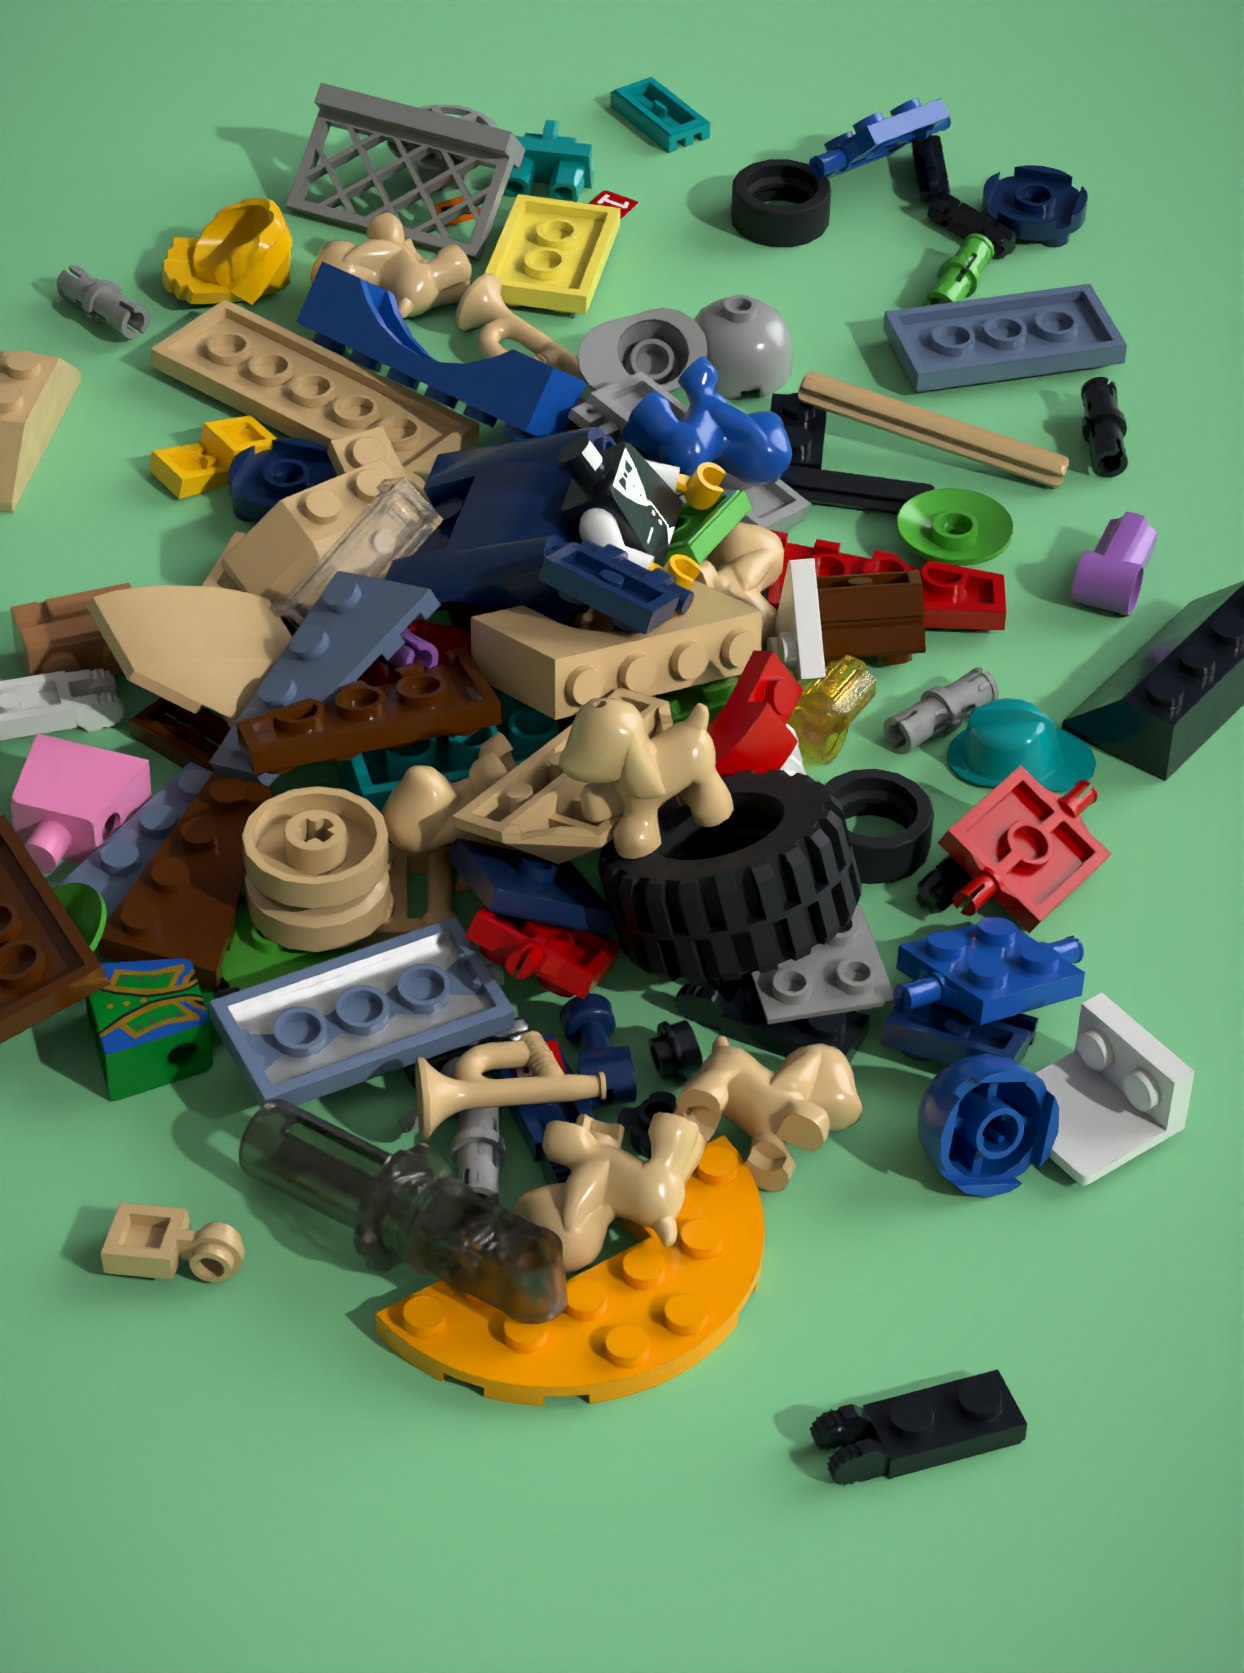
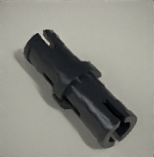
M1095 377L1085 382L1081 388V398L1085 410V416L1081 424L1082 434L1085 441L1090 444L1093 472L1097 473L1100 470L1101 477L1112 478L1123 473L1128 465L1123 441L1127 432V423L1124 414L1118 409L1117 387L1115 383L1111 381L1108 384V378Z

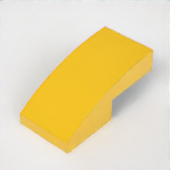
M252 415L203 423L200 443L153 450L149 471L178 499L198 495L229 484L230 465L243 450L254 445L255 454L264 450L272 449V440L277 438Z

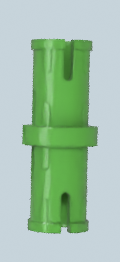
M975 233L965 237L954 257L946 259L940 266L937 273L938 281L924 298L923 306L963 301L964 298L970 297L975 293L981 281V272L994 256V246L987 237ZM960 272L963 276L960 279V281L957 282L955 278Z

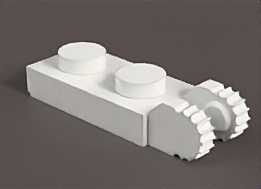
M95 668L93 671L87 669L65 673V670L0 681V741L37 734L45 735L55 731L78 728L77 725L89 732L101 730L103 727H107V729L110 726L115 727V724L120 723V719L124 718L123 713L125 710L121 698H117L116 688L118 687L114 675L110 674L109 670L105 671L103 668L97 670Z

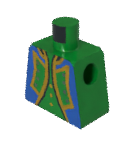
M185 958L100 963L110 985L85 998V1005L110 1102L122 1100L205 1073L213 1066L211 1032L217 1030L210 1020V1001L240 991L238 986L201 993L193 964Z

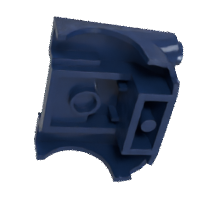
M588 427L438 454L423 488L433 506V510L413 555L392 560L384 580L431 589L439 603L466 602L482 606L493 612L517 606H526L558 623L565 620L576 608L579 613H586L590 606L577 605L562 599L557 594V589L537 580L544 557L571 542L579 544L562 515L561 508L572 477L558 460L560 452L566 445L580 437H587L598 452L615 446L614 440L610 436H605L598 427ZM415 619L408 625L407 628H408L409 630H410V628H411L413 622L415 621Z

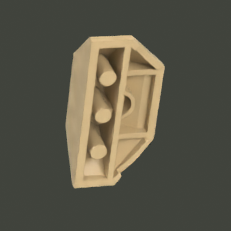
M4 350L0 352V511L13 513L81 382V371L60 357L39 355L31 351Z
M382 459L373 461L281 499L222 558L221 565L240 591L267 598L273 606L297 612H310L337 570L385 579L392 560L414 554L433 510V506L423 489L425 482L419 475Z
M618 688L607 697L633 704L643 717L649 739L661 734L673 725L669 701L624 688ZM570 725L455 813L452 819L455 828L505 847L560 864L604 846L613 838V831L623 815L601 822H591L583 818L580 794L584 785L588 783L571 779L564 774L559 765V757L566 746L572 725Z

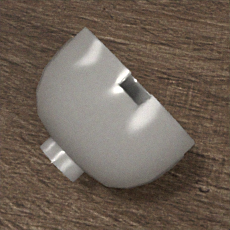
M734 295L717 300L699 311L694 320L705 334L708 348L706 358L718 371V384L715 390L723 395L725 399L741 400V391L759 389L760 398L771 395L785 386L792 374V343L790 330L777 310L749 296Z

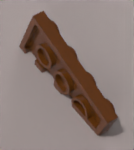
M463 645L445 651V663L424 670V665L419 661L395 668L396 680L374 687L360 680L340 687V692L335 696V701L322 704L315 699L307 698L236 722L238 743L254 775L265 772L269 774H283L304 764L324 760L347 761L363 752L388 747L405 749L417 745L422 740L446 735L469 736L475 734L481 728L502 724L500 700Z

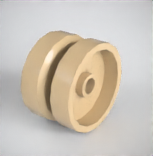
M320 786L293 789L264 801L248 817L242 834L243 858L247 872L245 877L246 902L252 924L265 938L288 949L322 952L346 948L369 937L385 921L390 905V877L387 870L389 860L388 832L383 815L367 799L344 789Z

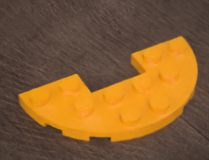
M722 1135L705 1145L699 1164L685 1184V1201L681 1212L675 1219L677 1237L672 1246L664 1247L652 1228L645 1227L629 1219L617 1217L640 1243L536 1297L494 1252L375 1313V1332L392 1350L411 1365L431 1377L443 1382L449 1375L458 1380L483 1387L484 1397L515 1404L544 1406V1397L587 1395L589 1404L627 1397L651 1389L682 1374L714 1351L735 1329L738 1324V1314L747 1303L751 1292H756L762 1271L765 1238L764 1211L759 1190L749 1168L743 1166L744 1160L739 1152Z

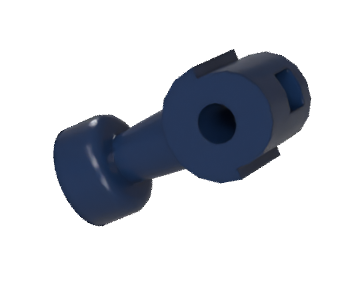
M589 993L584 1000L578 996L570 999L560 1011V1021L565 1038L572 1045L580 1047L577 1074L598 1075V1072H604L606 1079V1099L600 1100L599 1096L588 1098L587 1101L590 1107L596 1108L634 1103L637 1090L631 1051L627 1045L612 1047L609 1041L616 1027L611 1003L604 996Z

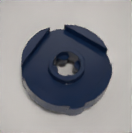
M1024 165L1014 168V176L1005 177L1000 180V172H998L986 181L983 188L981 211L996 220V226L998 223H1001L1015 231L1017 239L1039 241L1044 246L1056 248L1066 245L1069 242V234L1077 231L1083 225L1086 217L1088 195L1083 186L1080 192L1071 186L1072 176L1063 171L1045 166Z
M281 438L272 440V449L264 450L255 454V445L243 450L235 457L229 468V492L233 501L235 516L245 522H259L281 499L337 477L338 475L327 454L328 448L310 440Z

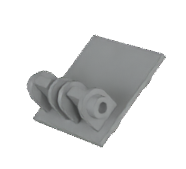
M857 904L853 916L845 927L839 926L837 935L825 945L817 944L812 947L811 954L797 961L790 959L778 964V969L760 974L759 971L747 973L751 975L767 1024L896 1005L892 985L861 904Z

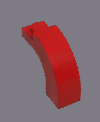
M753 650L724 708L707 726L706 731L711 736L716 750L715 767L721 778L734 776L737 771L753 770L756 774L766 773L769 769L780 770L798 743V740L787 728L786 724L803 692V688L774 651Z

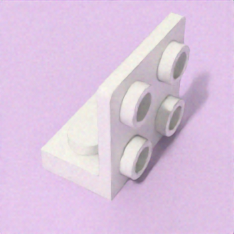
M1102 992L1081 1003L1075 1051L1035 1073L1044 1081L1047 1091L1055 1096L1059 1106V1132L1049 1157L1082 1186L1091 1184L1185 1129L1195 1073L1194 1070Z

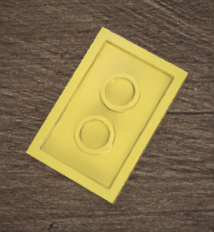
M518 194L485 273H493L501 279V296L505 305L510 307L528 306L549 309L560 314L577 313L586 315L620 227L621 208Z

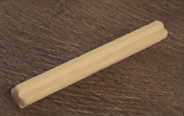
M813 371L806 373L799 387L798 400L803 404L1053 488L1060 487L1067 473L1069 459L1064 455Z

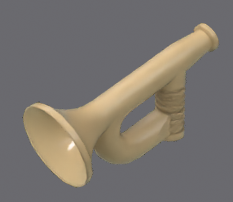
M485 273L466 289L456 308L455 324L456 327L464 332H470L484 326L480 330L477 339L478 351L484 360L508 352L499 342L504 339H512L536 354L532 358L585 381L579 371L577 356L509 310L501 296L502 283L498 276L493 273Z
M537 1031L525 1033L518 1041L492 1042L472 1047L463 1053L457 1061L454 1079L438 1072L424 1057H416L415 1061L417 1114L422 1140H428L439 1124L453 1114L463 1110L572 1102L598 1096L600 1100L606 1099L604 1072H598V1075L564 1074L544 1038ZM529 1067L534 1077L490 1079L484 1077L482 1073L490 1070Z

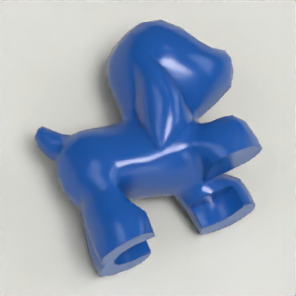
M705 356L695 360L679 377L678 383L687 394L690 403L689 409L681 421L672 412L669 401L654 390L644 397L632 410L628 422L620 434L626 442L654 457L660 463L680 467L679 474L692 476L700 464L710 462L717 464L726 473L740 479L744 483L756 486L773 484L786 473L792 457L791 444L781 417L770 411H757L746 414L730 405L723 395L715 390L718 384V371Z

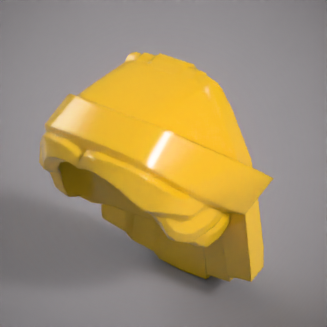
M242 199L237 204L220 209L215 214L214 220L207 224L200 232V238L173 237L172 247L167 249L166 260L163 261L162 285L167 292L174 293L178 300H187L189 304H216L226 299L230 302L246 301L253 305L259 297L284 289L290 284L292 237L280 208L271 199Z

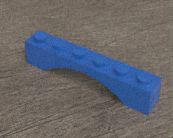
M323 261L296 320L297 323L316 332L312 342L341 355L347 346L353 349L349 360L376 372H380L383 364L390 367L387 378L416 391L420 382L428 385L424 396L453 409L456 408L460 400L467 404L463 412L464 415L494 428L497 419L506 422L502 433L516 440L565 432L570 422V419L567 418L570 410L577 406L587 382L514 349L491 359L470 363L439 362L431 357L412 336L400 314L394 293Z

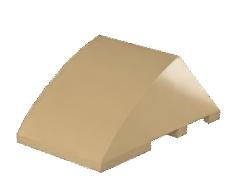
M177 585L134 587L92 597L86 606L128 681L194 714L199 712L204 705L222 714L230 729L292 639V635L269 599L226 588Z

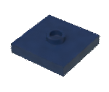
M456 839L453 842L448 859L490 912L603 935V933L608 934L613 920L611 908L571 862L565 861L556 864L517 850L465 839Z

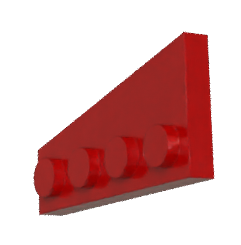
M771 530L781 539L784 548L782 573L776 582L767 588V601L777 611L788 561L814 558L816 577L919 570L923 586L924 624L926 628H952L969 631L1005 630L1007 611L1003 574L935 561H928L922 568L908 566L898 558V554L875 550L872 558H865L840 553L841 543L816 539L814 547L788 543L789 533Z

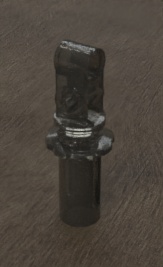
M284 1099L268 1102L249 1121L239 1146V1163L242 1170L256 1180L353 1230L355 1252L364 1257L366 1266L379 1272H387L391 1268L403 1264L422 1275H434L445 1281L453 1289L461 1293L470 1294L505 1312L513 1320L524 1324H541L551 1321L565 1310L568 1303L563 1244L560 1237L554 1231L537 1226L510 1212L502 1204L476 1195L469 1185L450 1177L448 1163L442 1160L439 1150L425 1143H417L408 1150L400 1149L391 1154Z

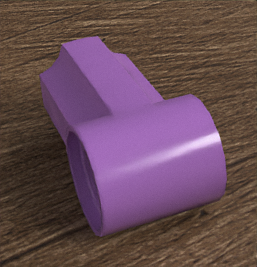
M1126 511L1122 517L1110 519L1094 552L1086 550L1081 556L1073 580L1072 601L1126 616L1132 614L1141 590L1144 570L1156 548L1158 531L1154 530L1147 523L1146 516Z

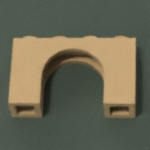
M694 580L690 591L694 593V599L688 611L684 615L675 611L671 619L647 634L629 631H591L573 628L558 623L526 606H517L471 617V657L490 686L557 720L577 715L580 707L592 698H607L618 688L655 696L742 674L753 650L761 651L762 611Z

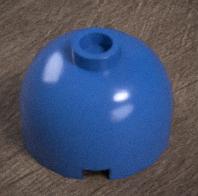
M980 1054L957 1059L939 1071L926 1087L918 1107V1136L927 1159L938 1172L964 1193L976 1196L991 1197L1008 1193L1023 1184L1015 1177L1024 1173L1032 1163L1038 1168L1043 1165L1051 1153L1059 1132V1106L1055 1096L1047 1091L1044 1081L1023 1064L1010 1058L993 1054Z

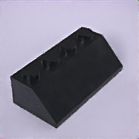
M1244 581L1190 601L1063 720L1062 729L1166 781L1244 705Z

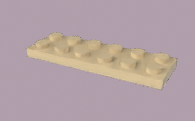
M226 299L151 348L153 368L247 415H252L255 419L292 438L314 441L328 448L331 440L383 425L403 469L419 475L424 482L427 481L438 454L470 449L479 442L478 422Z

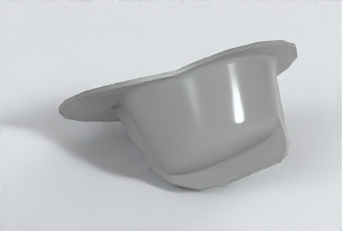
M659 308L607 321L592 328L580 343L577 360L580 374L594 391L642 371L671 394L681 388L678 383L681 374L698 358L702 356L707 357L708 348L705 334L694 319L681 311Z

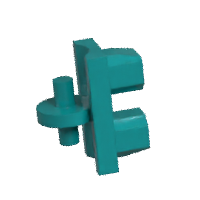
M546 120L543 134L525 132L524 137L515 136L525 148V153L520 168H512L503 193L505 196L530 195L532 182L550 184L551 198L572 202L578 201L583 188L592 189L594 180L592 144L576 143V138L559 136V123L555 120Z

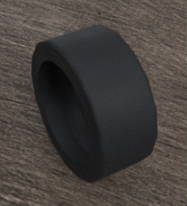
M769 159L752 163L740 170L733 180L732 225L740 235L754 243L770 247H794L808 244L822 236L829 226L830 181L826 176L816 178L812 174L809 164L794 160ZM767 201H789V202H793V203H797V204H795V205H773V204H769V203H765V202H767Z
M861 769L835 776L824 785L841 802L845 820L854 816L874 815L889 818L906 829L886 837H868L848 830L861 883H893L911 876L926 862L931 847L934 811L930 797L916 782L895 772L880 769Z

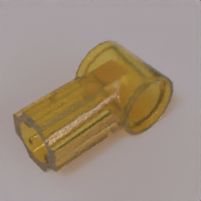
M845 655L842 660L831 661L825 668L826 677L813 681L801 694L787 722L795 730L801 755L825 765L830 764L837 757L845 742L850 723L876 694L877 679L869 673L864 661L849 655Z

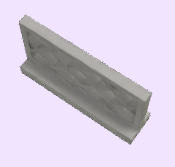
M321 83L314 101L320 109L286 207L290 211L367 231L370 221L385 212L392 213L401 222L397 212L423 198L432 219L414 229L403 226L404 239L411 238L413 244L435 250H441L449 245L456 244L464 251L468 259L480 261L512 168H520L525 153V148L511 131ZM330 126L348 130L354 145L329 158L323 146ZM358 133L367 135L368 137L361 140ZM384 141L394 142L402 157L376 171L367 151ZM405 146L413 147L416 149L408 153ZM432 153L443 155L449 170L423 183L414 163ZM360 155L370 175L344 189L335 169ZM319 157H320L321 160H322V163H320L319 165H317L318 160H319ZM452 158L463 160V162L455 165ZM480 165L495 169L490 186L471 196L461 176ZM408 168L417 188L391 202L382 181ZM328 173L337 193L319 204L306 201L305 197L310 183ZM455 180L465 200L438 214L429 194ZM375 186L385 206L367 216L356 214L350 199ZM343 204L346 211L336 209V207ZM483 204L481 212L479 213L477 206ZM471 211L476 221V226L470 243L452 240L444 225ZM438 229L441 236L430 233Z

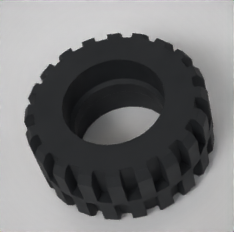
M769 769L766 773L756 774L753 770L737 771L734 776L722 778L731 794L734 810L730 817L719 825L712 827L697 825L691 808L687 804L680 806L676 796H673L658 808L661 845L655 851L641 858H623L617 854L612 838L602 847L598 861V872L608 906L611 908L613 924L623 954L641 970L649 975L654 973L663 980L675 982L678 978H685L689 983H707L709 979L722 978L726 982L742 979L743 974L755 971L763 974L778 969V964L790 959L797 961L811 954V949L815 945H825L837 935L839 926L845 927L852 918L862 890L842 805L832 791L820 781L816 782L810 776L798 772L793 776H789L784 770Z

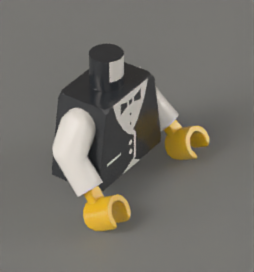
M587 437L577 438L566 445L560 452L558 460L572 479L561 510L563 519L579 545L584 539H589L602 547L612 544L628 553V560L650 571L660 568L676 577V584L690 590L700 572V567L694 560L685 555L676 554L671 556L663 567L682 505V501L675 491L683 493L685 500L692 507L698 510L708 509L716 503L724 492L723 488L718 486L726 476L725 471L715 463L705 462L698 466L692 476L679 474L680 467L648 461L631 444L623 442L600 452L597 451Z

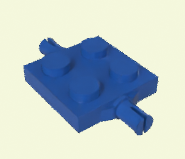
M915 98L890 111L892 117L883 118L881 112H877L858 121L853 125L856 134L853 135L852 131L835 137L824 144L826 153L813 156L810 159L809 167L812 174L816 178L826 176L827 179L890 156L915 140L923 141L929 135L947 130L951 125V119L942 98L921 105L919 99Z
M998 917L984 918L978 924L953 931H936L930 933L927 938L899 945L896 969L914 981L896 985L893 992L894 1001L899 1009L903 1008V1012H908L928 1004H942L960 1011L979 1025H983L1082 996L1085 972L1072 963H1079L1083 959V945L1073 935L1051 943L1037 942L1018 930L1013 922Z

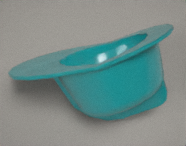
M1015 698L996 699L973 708L969 712L967 729L961 731L950 742L947 752L950 769L961 779L978 786L997 787L1021 765L1044 788L1050 791H1069L1077 781H1089L1093 777L1096 766L1092 750L1080 738L1063 729L1055 728L1054 722L1034 704Z

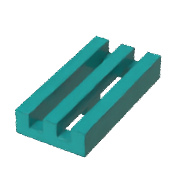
M653 77L611 91V107L668 153L677 150V141L686 147L693 144L694 135L701 141L710 138V122Z

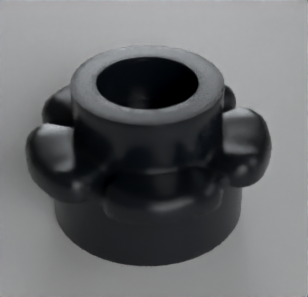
M687 1020L671 1025L664 1021L657 1026L658 1036L648 1040L650 1054L660 1077L674 1074L676 1082L679 1085H684L687 1082L686 1076L698 1073L703 1064L700 1047L694 1031Z

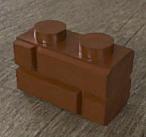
M919 570L816 577L826 669L844 668L853 663L852 658L876 656L877 662L881 664H904L912 660V654L926 653L923 586Z

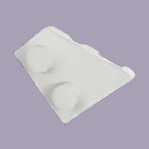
M814 558L788 561L775 621V637H770L767 640V651H774L785 667L791 668L793 676L799 685L826 677Z

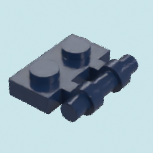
M584 539L580 545L571 542L544 557L537 580L557 589V594L562 599L577 605H588L610 616V620L615 626L633 633H649L671 619L675 611L684 615L694 599L692 591L676 584V577L660 568L650 571L628 560V553L612 544L602 547L589 539Z

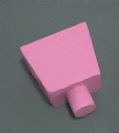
M37 734L12 795L11 813L13 830L42 874L52 873L61 859L81 864L152 798L149 760Z

